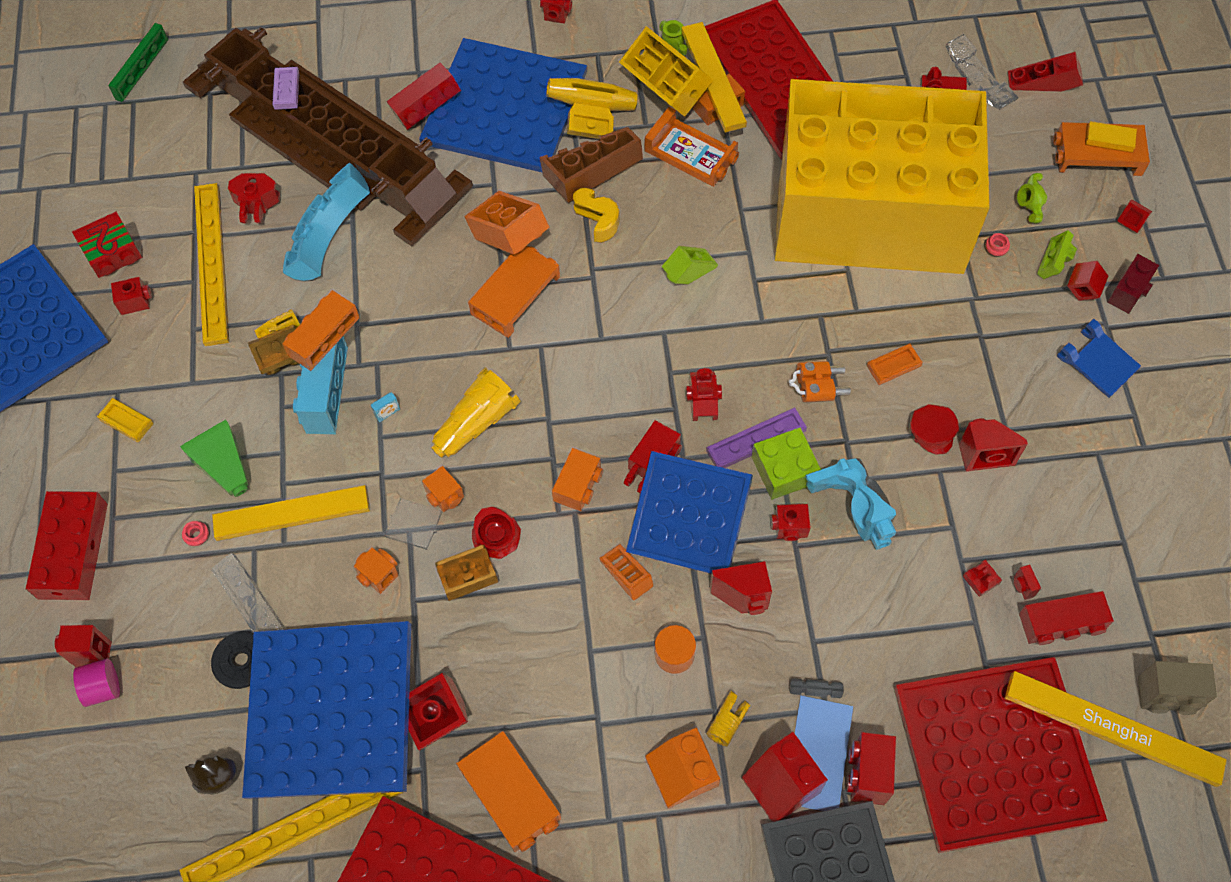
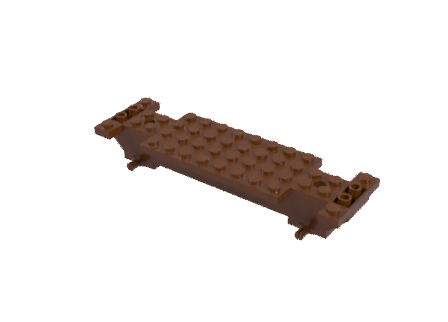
M259 27L254 33L246 28L242 31L235 28L204 54L205 59L197 65L198 69L183 81L186 89L201 98L217 85L242 103L229 114L233 122L327 188L331 186L329 181L348 163H351L361 173L370 191V194L355 207L361 211L377 196L406 217L393 231L394 235L410 246H413L473 187L472 180L455 169L446 178L443 177L436 168L435 161L424 153L433 145L427 137L418 145L292 59L284 65L272 57L268 49L262 45L261 39L267 35L266 30L262 27ZM298 67V108L274 109L275 68Z

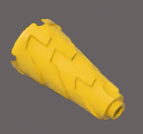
M485 367L464 393L465 396L451 411L450 417L434 434L431 441L434 445L431 449L441 458L455 455L491 424L494 425L511 409L514 410L521 402L516 394L512 398L509 395L512 389L494 372L488 371Z

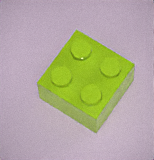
M801 427L753 444L751 457L771 500L806 488L808 482L806 475L821 470Z

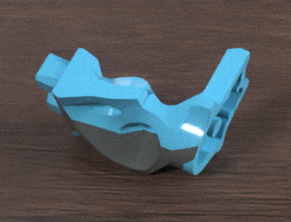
M843 458L833 466L806 475L808 481L806 486L811 493L829 488L848 490L853 496L851 502L852 518L861 538L864 541L871 539L876 550L891 544L890 538L896 534L892 524L896 511L891 507L888 498L878 483L869 477L861 459L846 460Z

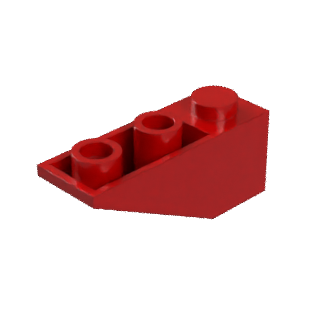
M1076 52L1008 71L1010 90L1061 92L1083 86L1082 70Z

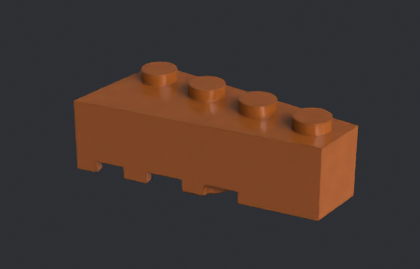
M625 127L600 136L598 141H585L580 143V147L569 151L567 148L559 150L557 155L551 157L544 155L539 158L543 176L569 203L573 200V194L576 190L580 188L593 189L642 160L643 154L641 139L629 127Z

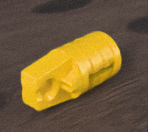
M290 309L288 312L270 319L254 331L257 338H261L293 324L297 328L300 323L292 309Z

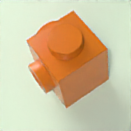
M443 466L422 480L427 493V500L434 508L439 506L443 512L449 508H455L464 498L461 486Z

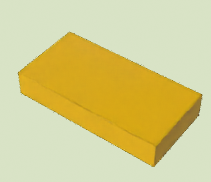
M1090 121L1087 129L1086 144L1133 152L1136 144L1137 129Z
M114 398L109 401L97 416L101 422L138 443L154 424L151 419Z

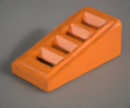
M621 544L599 558L601 563L632 600H636L653 587L651 575L630 553L626 552V549ZM620 556L623 557V559H621V560H620L619 562H617L616 564H614V565L612 564V562H614V561H615L616 559H618ZM627 564H629V566H627L625 569H623L622 571H619V570L622 569L624 566H626ZM636 572L633 576H631L630 578L626 579V578H627L628 576H630L632 573Z

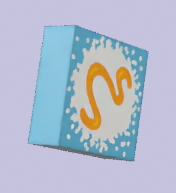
M392 392L371 404L374 416L379 423L400 410L397 398Z

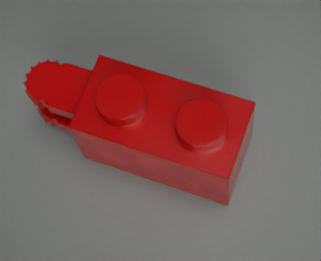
M654 420L628 458V469L630 471L624 479V484L629 487L638 475L643 477L637 489V492L641 494L651 451L677 457L682 449L680 444L681 434Z

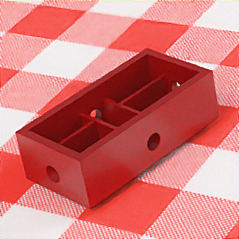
M46 491L26 584V590L36 599L90 600L108 503L98 492Z

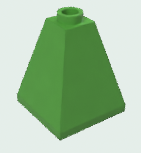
M226 419L180 446L189 460L229 495L238 497L248 490L247 486L249 484L237 441Z

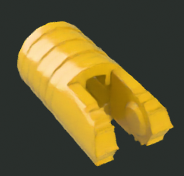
M732 691L726 697L706 733L711 740L726 747L729 745L750 708V704L744 701L740 704L735 714L731 713L730 710L737 699V695Z

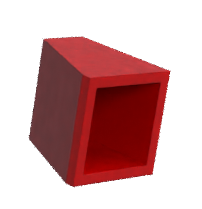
M791 732L769 747L742 776V780L771 822L783 820L801 808V806L819 795L828 781L794 732Z

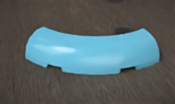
M348 163L329 181L331 186L323 195L318 194L300 219L292 235V240L294 241L292 249L285 254L283 273L285 275L302 281L313 280L321 276L323 258L333 235L351 210L370 194L365 179L351 163Z

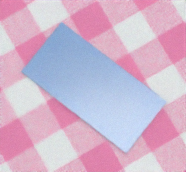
M800 696L795 735L828 779L821 793L801 807L818 811L839 808L853 706Z

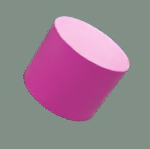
M107 658L74 669L73 680L76 694L84 707L119 697L118 676L110 659Z

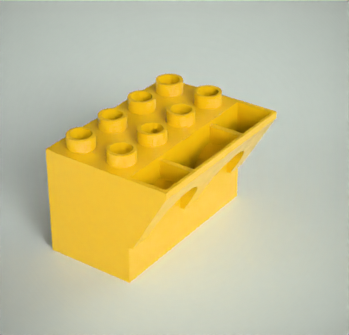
M791 79L782 164L778 184L775 261L964 274L989 211L986 91Z

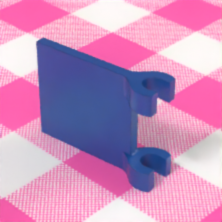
M1092 319L1081 331L1085 337L1092 339V341L1079 353L1071 343H1068L1057 354V357L1061 361L1073 365L1110 398L1141 365L1104 333L1098 321Z

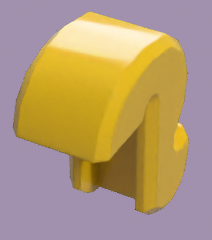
M580 188L576 190L573 194L575 213L598 221L594 228V242H604L611 239L617 232L620 222L617 203L607 197L595 198V191L593 189Z

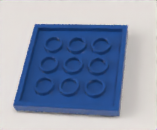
M651 451L626 552L712 574V570L731 567L753 475Z

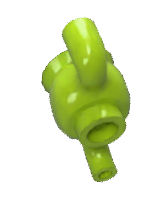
M677 20L661 21L659 30L662 31V39L683 56H686L688 47L683 44L684 37L681 33L683 24Z
M1033 173L1029 177L1027 184L1021 186L1017 193L1019 205L1033 211L1029 216V222L1035 224L1042 222L1043 213L1041 208L1047 201V194L1038 183L1043 178L1042 173Z

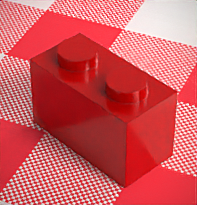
M60 625L59 635L56 636L54 645L56 652L76 668L109 659L112 641L94 625Z

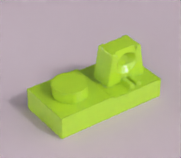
M1067 230L1051 238L1037 273L1041 278L1046 279L1053 275H1058L1064 269V262L1074 259L1077 248L1071 243L1074 235Z

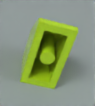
M678 246L662 265V268L666 271V276L671 282L675 284H690L716 269L718 264L706 249Z

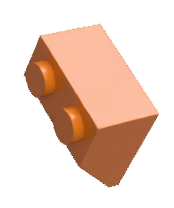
M697 727L669 739L645 756L667 808H671L719 786L720 777Z

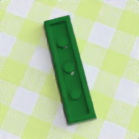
M154 23L108 85L115 100L119 102L124 101L168 41L161 24Z

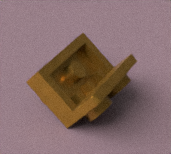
M294 324L248 342L261 374L267 373V375H271L280 371V367L284 365L298 364V362L287 355L282 344L287 335L296 330Z
M485 545L475 547L435 563L448 601L498 583Z

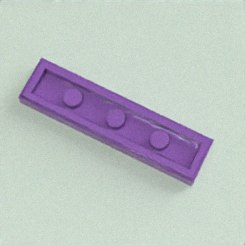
M792 408L706 447V452L714 466L727 468L751 457L753 444L800 427L803 432H806L807 426L796 408Z

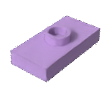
M298 67L275 68L274 109L298 108Z

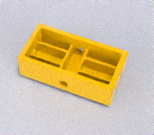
M647 26L619 61L621 65L684 117L713 82L700 68Z

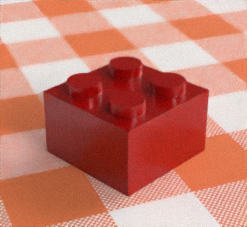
M861 732L857 741H853V746L849 748L848 764H852L853 769L851 775H848L847 792L851 793V801L861 803L873 801V804L885 805L893 796L896 736Z

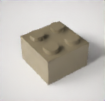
M1155 661L1138 676L1141 709H1151L1152 713L1161 714L1173 710L1179 711L1181 715H1193L1217 697L1213 664Z

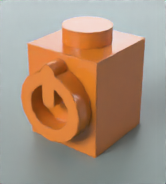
M372 547L368 552H363L357 558L354 565L358 574L356 579L366 588L370 585L381 594L399 576L395 568L398 564L385 550L379 549L376 551Z

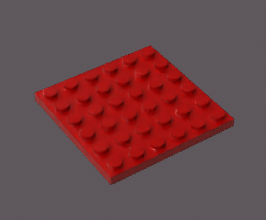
M1055 657L903 683L894 687L938 853L1091 826L1108 821L1079 730L1004 699L1011 674L1014 671L1066 692Z

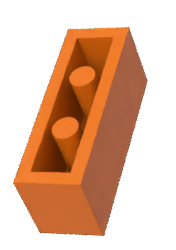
M332 290L319 301L318 306L310 314L303 318L302 323L296 330L287 335L282 343L287 355L312 371L360 318L355 304Z

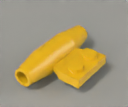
M549 78L546 90L547 97L573 105L568 113L567 134L600 139V136L613 132L614 116H612L611 111H634L638 98L637 92L617 85L580 78Z

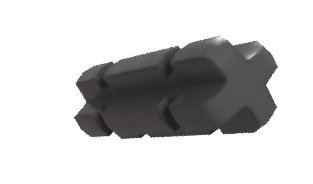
M792 678L789 690L794 695L805 693L806 696L827 697V695H831V698H842L844 686L842 682L832 681L831 684H828V681L806 679L804 682L802 679Z

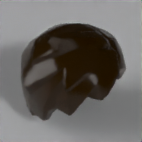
M218 755L214 758H206L203 761L197 760L195 764L185 766L192 782V787L200 794L209 795L219 794L227 790L232 785L237 771L236 763L229 758L222 759Z

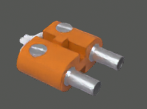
M828 361L800 362L793 373V379L789 380L790 386L795 387L796 391L801 394L803 402L834 401L835 396L850 395L851 393L849 386L835 387L834 380L830 378L831 374H844L845 366H830ZM797 378L798 383L802 386L801 389H799L798 385L794 383Z

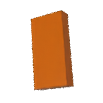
M909 343L869 361L867 368L878 385H881L921 367L923 362Z

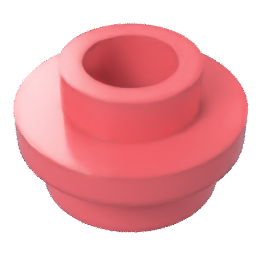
M995 233L986 241L987 251L994 256H1003L1009 251V239L1002 233Z
M200 521L187 523L182 531V538L189 546L203 544L209 535L207 526ZM195 532H200L198 536L192 538Z

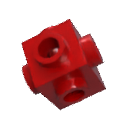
M540 0L544 20L565 24L568 12H571L572 0Z

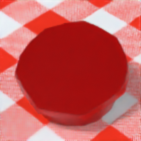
M928 404L913 412L910 430L915 437L914 441L918 442L926 451L935 455L946 454L953 446L954 437L959 432V423L955 413L950 408Z
M495 507L482 508L474 520V527L472 529L474 547L485 545L489 558L502 559L517 550L521 528L513 517L501 509Z

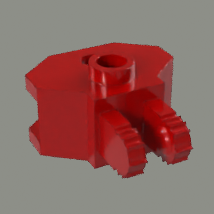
M241 173L228 183V190L233 202L240 206L239 219L241 223H247L249 214H253L255 223H261L263 213H267V209L280 201V192L275 189V180L265 173ZM252 179L256 180L255 183L249 181Z
M702 368L697 370V372H690V386H686V399L691 401L693 421H698V416H712L713 420H718V399H722V385L717 384L715 372L710 368Z

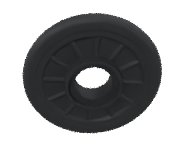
M242 631L230 634L222 639L214 649L211 658V668L215 678L222 685L233 689H242L250 686L254 633ZM238 654H247L248 660L243 666L234 665V659Z

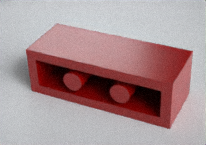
M439 62L386 102L395 116L408 130L460 92L461 89L452 74Z
M1103 591L1025 605L1019 613L1028 644L1038 642L1039 645H1047L1053 643L1054 639L1064 638L1065 641L1077 639L1081 636L1080 634L1090 633L1091 636L1100 635L1107 632L1106 629L1114 622Z

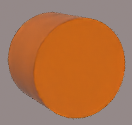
M678 625L668 626L661 630L655 640V660L658 666L668 673L678 674L686 671L693 664L696 650V641L693 634L685 627Z

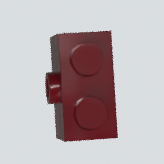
M1137 254L1107 303L1130 314L1140 296L1146 297L1153 284L1150 283V280L1158 269L1159 264Z

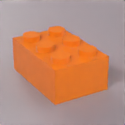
M502 191L496 192L464 216L476 240L514 255L523 251L526 245L541 237L542 233L550 228L538 203Z

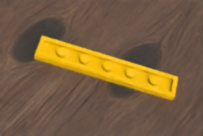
M703 22L683 26L681 33L695 65L713 80L706 90L724 132L745 128L747 121Z
M363 485L212 514L214 538L216 541L370 512L367 489Z

